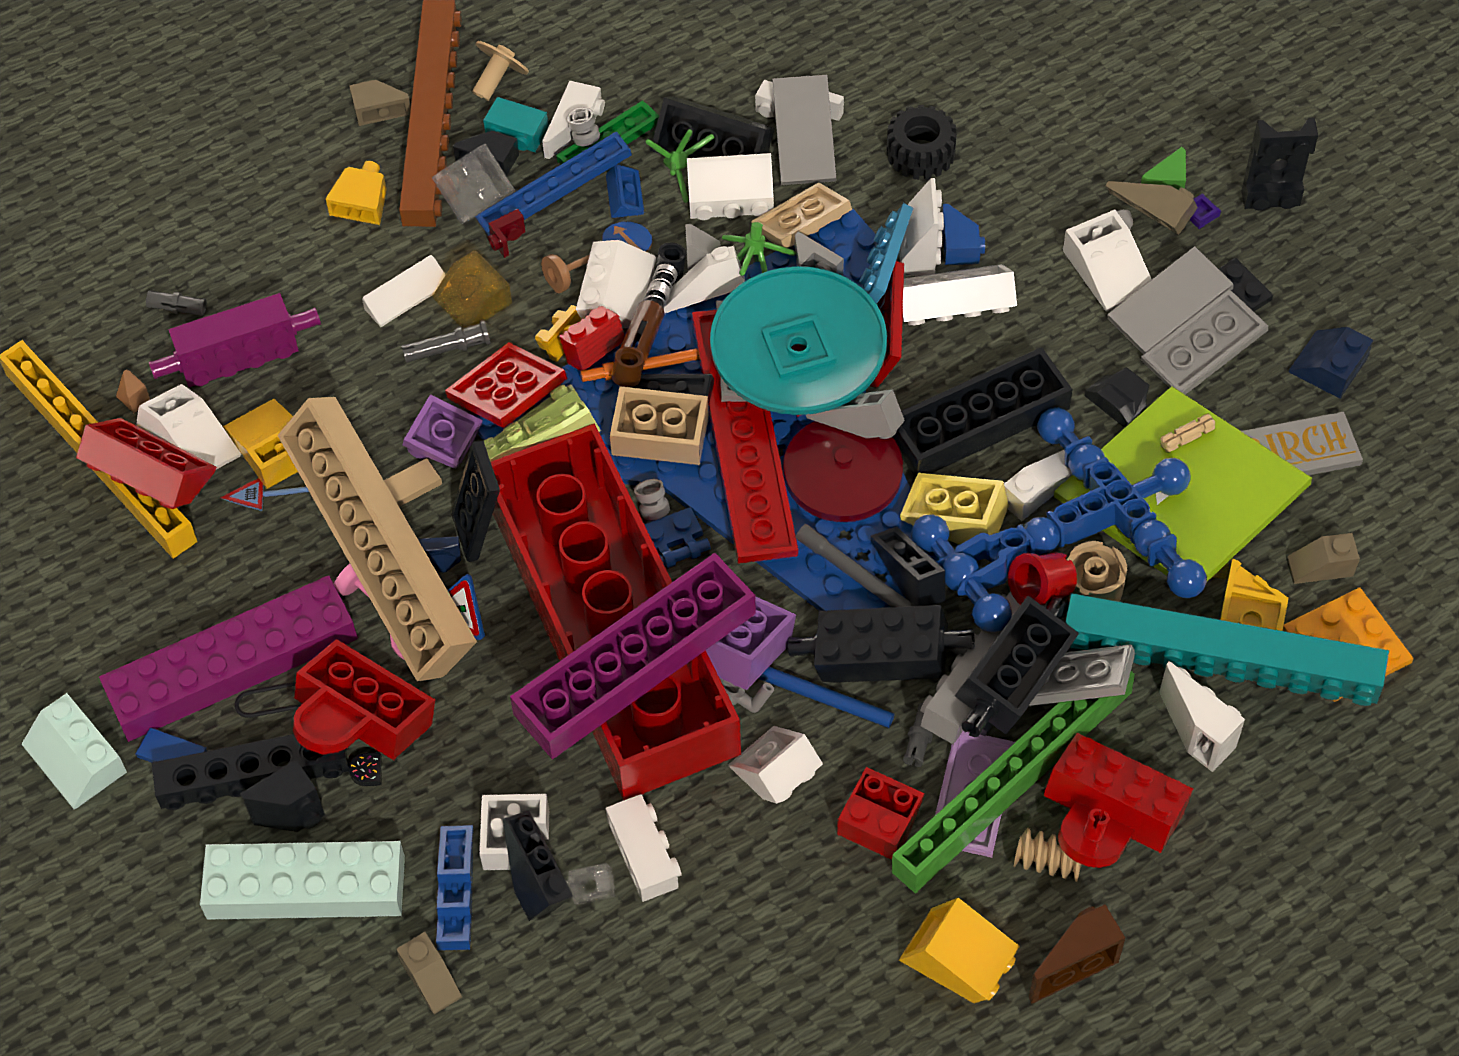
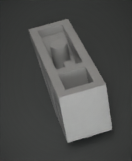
M893 389L861 393L842 406L829 411L806 415L807 419L864 438L879 437L880 439H887L895 435L897 429L905 421Z

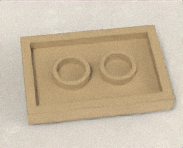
M818 182L752 220L751 223H761L763 225L762 235L776 245L789 248L795 245V234L798 231L806 236L814 234L830 222L840 219L842 215L851 211L852 208L850 200Z

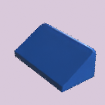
M617 164L611 167L606 174L611 218L643 215L644 206L639 170Z

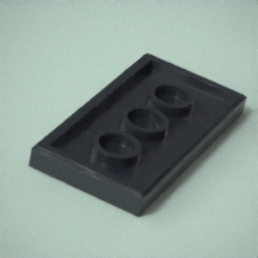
M476 441L471 445L451 514L468 562L479 559L500 492L484 441Z

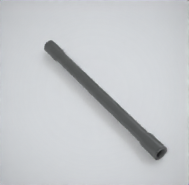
M804 524L797 532L795 538L814 553L827 559L890 607L914 606L910 601L829 543L824 536L809 525ZM966 648L949 649L957 656L958 654H962L964 656V654L967 652Z

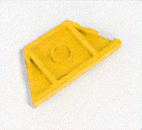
M1232 559L1220 620L1283 631L1289 598L1279 590L1269 587L1267 582L1258 575L1254 576L1241 567L1242 563L1238 560Z

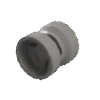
M590 108L575 109L567 116L569 127L573 130L572 137L574 143L578 146L592 145L600 138L598 126L594 124L596 119L593 110Z
M649 479L636 485L634 493L637 501L641 503L639 510L643 519L657 520L669 513L670 506L668 500L664 497L665 488L661 480Z

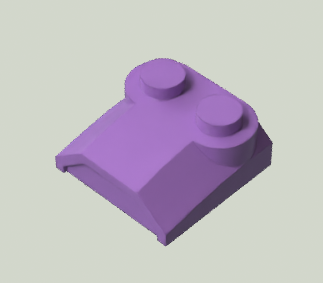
M430 394L404 438L403 446L407 447L408 452L416 458H430L456 469L472 445L483 420Z

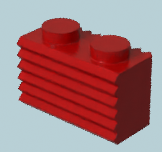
M598 306L589 315L585 316L584 319H581V322L571 325L568 331H564V334L560 335V340L567 363L580 371L586 370L620 345L624 340L625 334L621 328L619 315L604 306Z

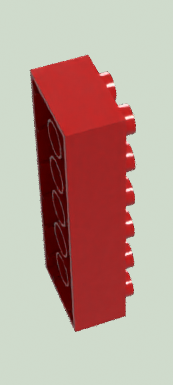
M595 423L491 461L500 488L493 516L560 661L672 583ZM706 650L592 731L623 800L644 794L741 755L740 719Z

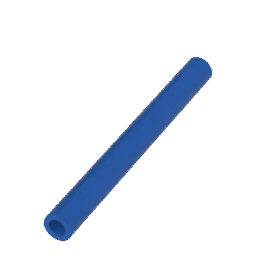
M768 667L758 678L887 728H890L895 716L892 712L772 667Z

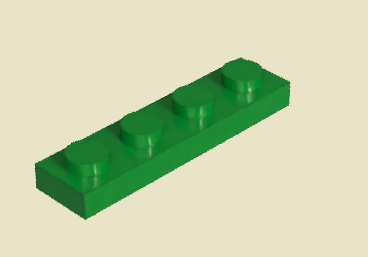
M642 100L598 128L600 138L594 144L616 131L624 142L629 144L657 126L659 115ZM573 144L557 155V162L561 165L594 144L589 146Z

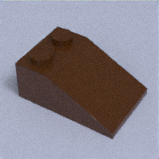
M1106 905L1096 909L1093 906L1088 907L1077 915V918L1034 973L1029 994V1000L1032 1004L1119 963L1125 936Z

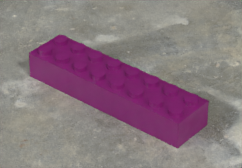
M714 553L511 695L513 715L553 760L756 614L755 594Z
M328 575L99 676V679L128 742L147 734L150 728L159 729L304 664L316 657L336 639L346 645L357 640L358 637L354 623Z

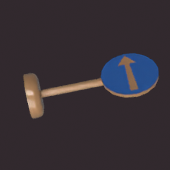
M633 222L612 224L606 228L602 235V241L620 240L645 252H648L652 246V235L648 229ZM549 254L545 256L541 264L546 281L556 293L566 291L571 283L569 271L587 264L590 255L567 265L558 255Z

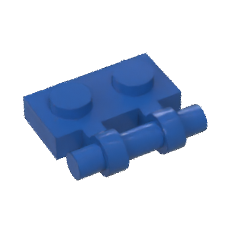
M691 507L644 524L666 569L676 566V562L683 559L700 557L702 552L711 549L707 538L697 542L695 538L703 535V531ZM681 543H684L685 545L684 547H681L673 551L669 549Z

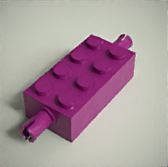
M278 293L168 329L175 348L173 355L149 361L148 363L154 380L180 371L185 376L188 388L203 386L211 380L223 376L231 377L238 371L250 367L258 368L264 365L265 362L277 358L285 359L290 357L293 353L299 351L295 338L297 332L319 326L321 322L315 307L292 316L290 313L288 314L281 294Z

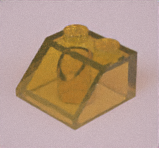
M473 250L451 265L433 295V299L462 328L479 324L480 320L486 321L512 304L509 283L476 250Z

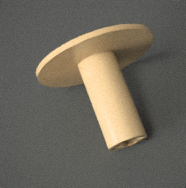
M482 41L476 42V46L491 57L472 91L478 97H484L486 101H489L508 67L519 73L528 74L529 70L513 58L515 53L502 45H498L496 48Z

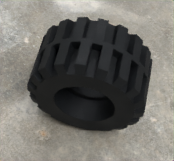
M918 105V108L910 106L906 107V111L900 110L897 112V117H892L887 130V156L890 165L894 164L893 169L899 172L902 170L903 176L908 177L911 174L913 179L919 180V176H924L926 180L931 179V174H935L938 177L942 175V169L947 171L950 168V164H953L955 158L957 128L950 116L945 117L946 112L943 110L937 111L935 110L936 107L929 106V108H925L924 105ZM921 139L930 141V143L919 144L913 141Z

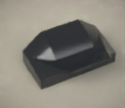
M1125 367L1112 375H1104L1085 390L1084 396L1125 428L1148 408L1146 401L1149 384Z

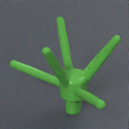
M690 129L687 130L676 151L670 153L650 139L646 140L647 145L665 157L663 162L670 169V174L672 176L677 175L683 202L685 203L689 199L681 169L687 167V158L690 154L714 139L713 134H710L684 152L683 149L692 135V130Z
M759 222L751 224V231L746 237L722 236V239L726 241L745 243L743 249L737 255L739 262L746 255L739 272L741 276L745 275L753 255L755 262H760L762 273L768 271L763 253L764 247L791 256H795L796 252L766 242L765 236L762 235L763 225Z

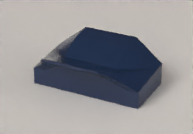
M459 537L418 539L437 573L447 572L461 561Z

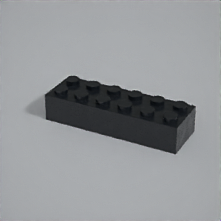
M1041 347L902 410L905 421L892 438L897 443L902 459L915 478L918 473L931 474L1037 425L1041 414L1049 408L1059 407L1066 411L1069 410L1073 389Z

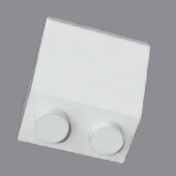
M776 726L769 729L743 751L741 755L728 764L762 799L776 804L788 799L798 785L810 780L815 775V771L823 765L805 734Z

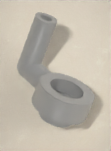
M720 678L732 704L736 705L738 703L752 713L758 712L774 691V687L770 683H764L752 698L745 693V689Z

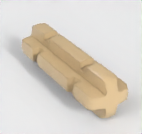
M1205 414L1197 418L1198 422L1193 420L1174 430V434L1170 432L1162 436L1160 444L1166 452H1171L1179 448L1178 444L1183 446L1202 436V432L1206 434L1214 430L1215 420L1210 414Z

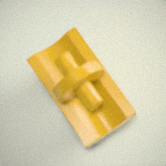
M571 305L566 312L558 310L552 316L551 322L553 327L549 331L541 329L535 336L539 347L546 350L549 358L555 362H558L565 354L560 335L564 334V331H568L571 325L581 322V318L576 311L577 306Z

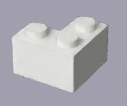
M547 794L482 795L480 858L483 870H511L503 826V819L529 810L544 840H549V805Z

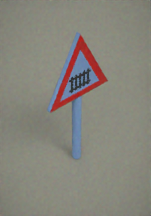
M258 478L220 498L241 506L263 511V497L309 492V490L304 486L264 491V485Z

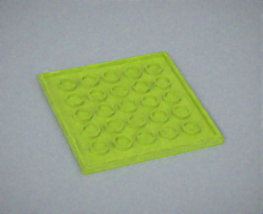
M1172 386L1101 449L1109 462L1118 468L1131 485L1151 477L1156 464L1163 459L1177 458L1187 464L1191 474V480L1187 489L1178 495H1169L1158 505L1156 493L1144 498V500L1148 503L1150 512L1156 514V520L1167 525L1171 534L1177 537V554L1183 560L1191 559L1202 565L1207 575V581L1306 490L1312 482V477ZM1205 414H1210L1215 420L1214 430L1206 434L1202 432V436L1183 446L1178 444L1179 448L1171 452H1166L1160 444L1162 436L1170 432L1174 434V430L1193 420L1198 422L1197 418ZM1071 475L1054 491V498L1062 503H1066L1090 492V489L1084 487V481ZM1116 525L1102 530L1148 562V557L1140 554L1136 550L1135 545L1130 541V538H1127ZM1162 563L1153 566L1167 576L1168 570Z

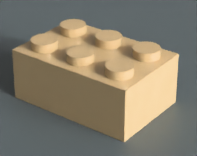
M620 386L610 432L612 455L700 465L709 417L708 396Z

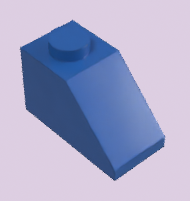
M943 204L944 227L942 233L945 265L979 264L980 254H985V237H980L979 225L951 205Z

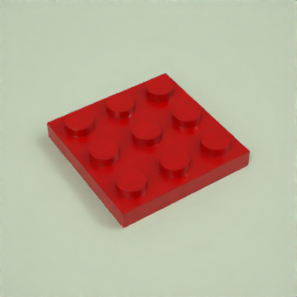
M508 342L448 387L445 392L447 398L452 402L504 428L567 380L564 369Z

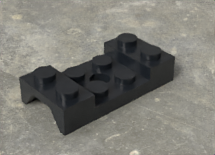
M1315 117L1308 118L1300 131L1277 132L1264 120H1257L1241 190L1244 209L1264 210L1272 207L1291 209L1301 205L1306 165L1309 154H1314L1318 139Z

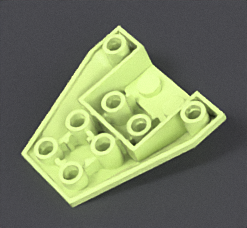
M571 384L567 387L561 385L550 392L551 397L544 400L516 422L508 425L494 438L490 437L484 440V444L491 462L594 423L598 431L600 432L601 430Z

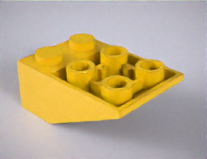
M275 399L223 426L266 489L298 472L278 437V434L293 416Z

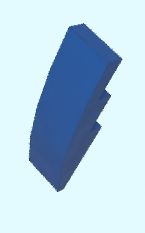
M473 825L441 826L437 870V951L470 949Z

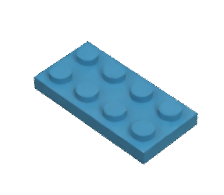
M905 203L901 205L897 212L892 211L885 223V228L881 226L874 237V242L877 245L872 248L866 261L870 264L869 268L865 269L859 282L863 285L862 289L872 297L876 304L886 292L913 211V207Z

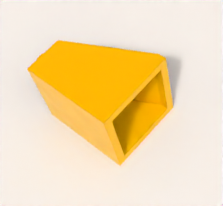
M955 898L931 908L899 961L972 1003L990 1000L997 993L1000 987L997 982L1002 974L1007 973L1016 961L1014 955L1019 945L960 898Z

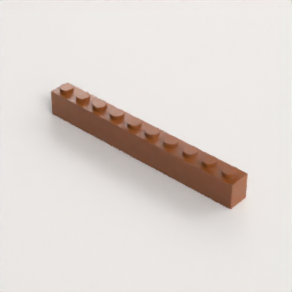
M423 0L399 209L402 226L436 227L437 217L442 216V200H439V195H444L445 184L444 178H441V173H446L447 160L446 156H443V152L449 150V137L445 133L446 130L451 129V115L447 113L448 109H453V93H450V88H455V72H452V68H457V52L454 51V47H459L460 40L459 31H456V27H461L462 22L461 11H456L455 0Z

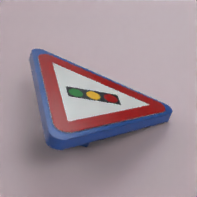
M467 574L449 588L448 592L475 639L481 640L485 634L473 580Z

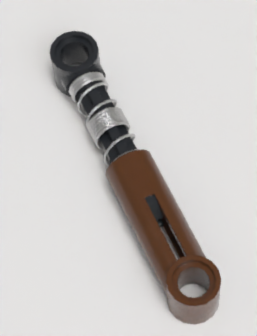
M665 243L659 248L655 273L652 277L653 281L647 289L646 297L636 308L620 349L615 353L612 379L618 386L631 388L640 382L643 367L665 315L663 307H665L673 288L672 284L679 281L683 276L687 252L685 248L677 243Z

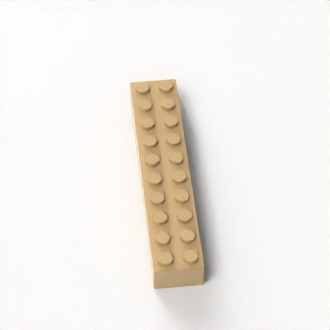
M336 397L308 398L278 434V437L416 681L441 678L459 662L477 641Z

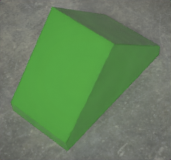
M1182 147L1150 169L1142 175L1141 183L1169 185L1177 190L1180 187L1185 188L1186 150Z

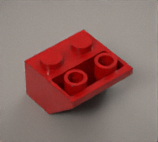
M866 767L838 818L837 835L892 860V855L905 844L924 798V793Z

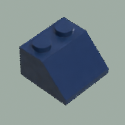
M1349 327L1317 330L1289 369V373L1341 399L1368 359L1373 339Z

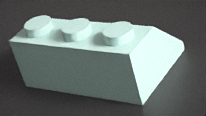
M67 693L40 711L22 742L25 750L74 810L127 773L119 755Z

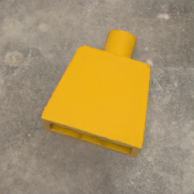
M365 161L362 169L345 168L326 197L330 216L380 225L387 188L384 175L379 173L380 167L377 163Z

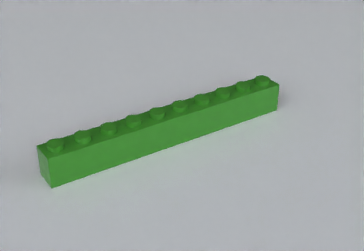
M1132 671L1130 672L1125 695L1059 702L892 855V874L916 894L1058 762L1076 733L1086 736L1132 693L1135 674Z

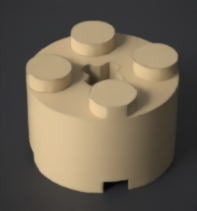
M1088 541L1076 546L1067 559L1072 560L1077 572V584L1072 594L1119 602L1123 594L1127 575V563L1122 553L1115 547L1111 549L1104 546L1103 542ZM1071 595L1066 597L1069 602Z

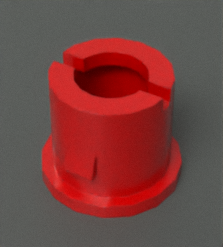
M1058 552L1039 556L1033 553H1024L1017 556L1012 561L1008 572V584L1012 596L1020 605L1029 596L1042 606L1053 597L1065 598L1070 596L1077 584V572L1072 560H1066L1067 555Z

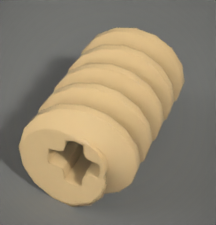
M1026 828L1022 836H1020L1013 867L1017 865L1020 859L1023 860V868L1025 870H1028L1032 863L1035 862L1036 872L1041 873L1044 867L1048 865L1050 876H1054L1058 868H1060L1063 879H1067L1071 871H1073L1075 881L1077 882L1081 864L1075 862L1063 852L1060 845H1057L1056 835L1052 834L1048 841L1044 842L1042 831H1039L1036 837L1032 839L1030 829Z

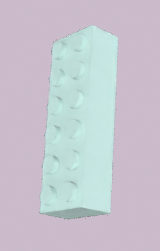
M400 841L206 845L200 906L206 919L401 916L405 855Z

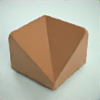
M126 369L121 377L117 398L134 414L138 411L139 405L149 401L150 397L146 386Z

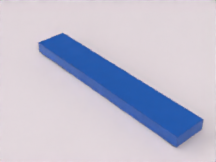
M616 131L475 216L476 220L488 236L490 235V222L516 209H519L525 220L632 155L631 150Z

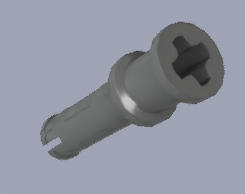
M480 320L479 324L462 328L458 326L454 329V332L402 345L406 363L451 350L460 349V351H467L468 347L482 343L489 345L491 342L485 320Z

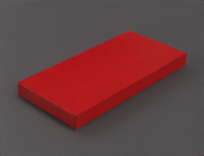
M898 261L895 262L886 292L877 303L886 325L887 349L880 372L874 379V382L870 384L872 387H879L902 356L904 263Z

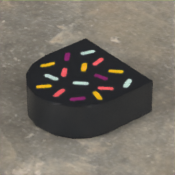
M381 752L359 754L352 759L349 765V772L354 783L360 786L382 785Z

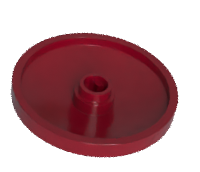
M814 421L802 428L789 443L783 463L784 481L791 497L808 513L834 522L859 521L879 513L895 498L902 482L903 459L900 449L892 437L887 439H880L879 437L864 438Z

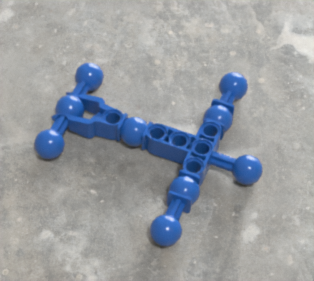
M1059 407L1049 408L1041 414L1037 423L1038 432L1046 442L1053 445L1060 444L1064 448L1065 466L1070 468L1072 475L1084 481V487L1086 489L1089 488L1090 492L1059 505L1053 512H1047V518H1033L1024 527L1020 524L1017 528H1009L992 535L980 533L958 545L956 550L948 542L950 530L946 521L940 516L934 514L923 515L914 522L911 530L913 542L923 551L934 552L938 557L936 563L945 570V585L951 590L957 591L958 596L967 595L974 604L972 616L975 624L986 632L1001 631L1012 617V609L1008 600L995 593L989 594L986 589L1006 583L1010 565L1017 556L1024 553L1049 554L1058 545L1062 548L1065 544L1078 542L1113 525H1116L1127 538H1130V541L1135 545L1136 550L1140 554L1148 557V564L1150 566L1162 563L1168 570L1167 583L1169 588L1178 597H1196L1204 590L1207 583V575L1203 566L1191 559L1183 560L1177 554V537L1171 534L1167 525L1156 520V514L1150 512V507L1144 500V498L1159 491L1166 495H1178L1187 489L1191 480L1187 464L1177 458L1163 459L1156 464L1151 477L1131 485L1118 468L1109 462L1103 451L1097 446L1092 445V439L1089 436L1078 439L1073 433L1075 423L1072 415ZM987 559L992 563L980 569L977 561Z

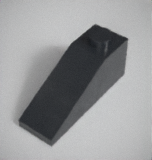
M896 526L871 535L872 544L906 599L914 606H931L945 601V570Z

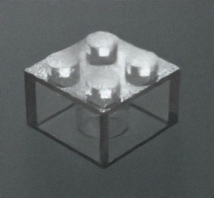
M486 143L432 177L462 225L515 192V189Z

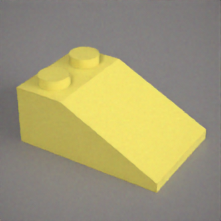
M918 473L900 518L902 521L914 525V522L923 515L934 514L940 516L946 521L950 530L948 540L958 545L980 533H987L989 535L999 533L1009 507L1004 482Z

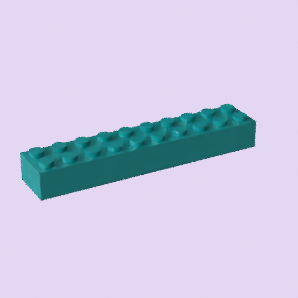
M1072 593L1066 618V624L1079 633L1070 646V650L1073 652L1132 645L1135 651L1133 662L1139 665H1150V662L1163 664V668H1166V664L1170 661L1176 667L1194 670V673L1200 676L1223 675L1225 679L1232 682H1244L1245 679L1255 681L1257 685L1264 688H1275L1276 685L1288 687V690L1293 693L1306 694L1310 691L1320 693L1321 697L1330 700H1338L1339 697L1352 699L1353 703L1363 706H1369L1371 703L1377 704L1384 686L1389 650Z

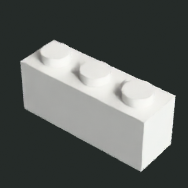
M642 794L606 807L608 824L642 902L677 889L678 877L682 875L676 858L670 859L666 849L669 848V843L664 831H657L654 822L658 820L652 804L646 805Z

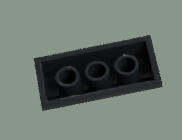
M672 96L664 97L653 142L669 153L676 151L687 130L690 129L692 130V135L683 152L710 134L714 135V139L690 154L688 158L766 154L769 151L775 128ZM651 147L650 151L659 153Z

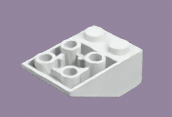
M931 178L908 204L913 207V211L899 250L900 262L904 263V276L935 274V266L941 264V251L937 247H942L944 219L943 212H940V208L937 207L942 206L941 190H936L935 178Z
M1116 210L1066 230L1063 252L1106 312L1119 306L1152 280L1130 229Z
M183 384L139 405L136 426L216 466V469L241 456V452L205 401Z
M1169 661L1166 664L1159 692L1187 752L1213 772L1237 747L1245 719L1236 708L1230 705L1227 706L1219 700L1210 688L1201 686L1191 678L1185 669L1176 667Z

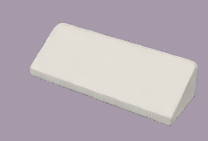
M430 255L362 298L364 309L382 327L448 286L450 281L436 259Z

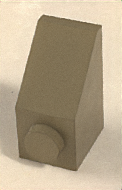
M378 80L349 85L359 126L410 115L409 96L403 91Z
M1352 533L1322 536L1287 556L1294 584L1353 577L1360 560Z
M425 932L396 949L401 965L433 1014L438 1013L462 998L442 957Z

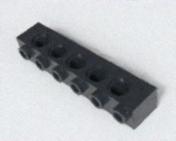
M294 734L151 762L155 797L161 809L166 808L168 810H178L183 808L185 804L194 802L208 804L214 802L216 798L224 796L241 797L240 793L284 768L285 766H277L282 761H289L287 764L289 765L297 760L310 780L323 776L325 778H337L343 772L349 771L347 750L344 749L325 755L319 754L303 747L296 740ZM313 755H321L316 760H308ZM257 767L256 771L245 773L248 769ZM219 774H226L221 779H214ZM194 780L192 784L182 786L186 781Z

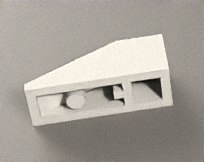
M569 81L542 141L544 158L550 159L573 141V130L570 129L567 121V116L570 112L586 107L593 110L595 119L597 115H602L605 101L601 99L600 87Z
M718 247L711 253L706 254L672 286L670 296L665 307H663L664 313L730 293L745 282V276L739 274L741 264L735 247Z
M1065 450L1024 467L1004 483L1009 504L1008 510L1021 521L1054 496V491L1072 475L1070 468L1065 466Z

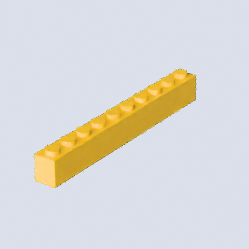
M23 340L19 341L0 354V362L6 376L77 453L85 426L98 423L97 420ZM93 470L173 559L198 542L190 521L178 508L169 509L159 504V500L151 496L140 495L135 492L134 487L113 481L110 475L103 471Z

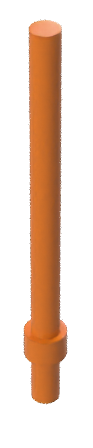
M695 348L649 357L645 362L643 370L699 360L698 350ZM614 361L603 363L602 367L580 371L581 381L587 382L602 378L605 381L612 380Z

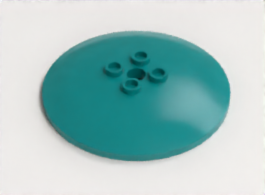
M785 267L770 270L748 279L725 298L718 308L712 323L710 347L714 365L719 375L738 396L768 411L790 415H807L829 411L842 406L856 398L870 386L879 374L886 356L887 330L884 318L877 304L864 289L853 281L824 269ZM795 344H802L806 349L794 351L791 347Z

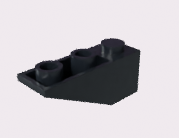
M527 810L503 819L514 892L528 920L530 921L555 911L572 898L573 894L530 811Z

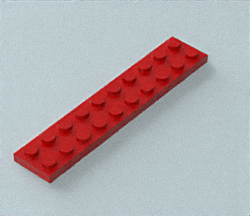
M716 310L692 312V324L702 374H712L714 377L708 409L737 562L747 563L797 557L798 545L795 538L796 535L771 412L747 401L721 402L720 375L714 365L710 347V333Z

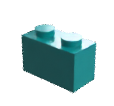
M500 97L496 98L483 120L485 133L495 131L517 138L518 149L521 151L529 150L536 152L549 128L547 112Z

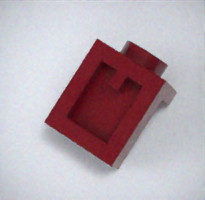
M519 209L489 223L490 235L487 236L489 244L494 251L499 250L504 258L509 256L507 241H514L525 233L524 217Z

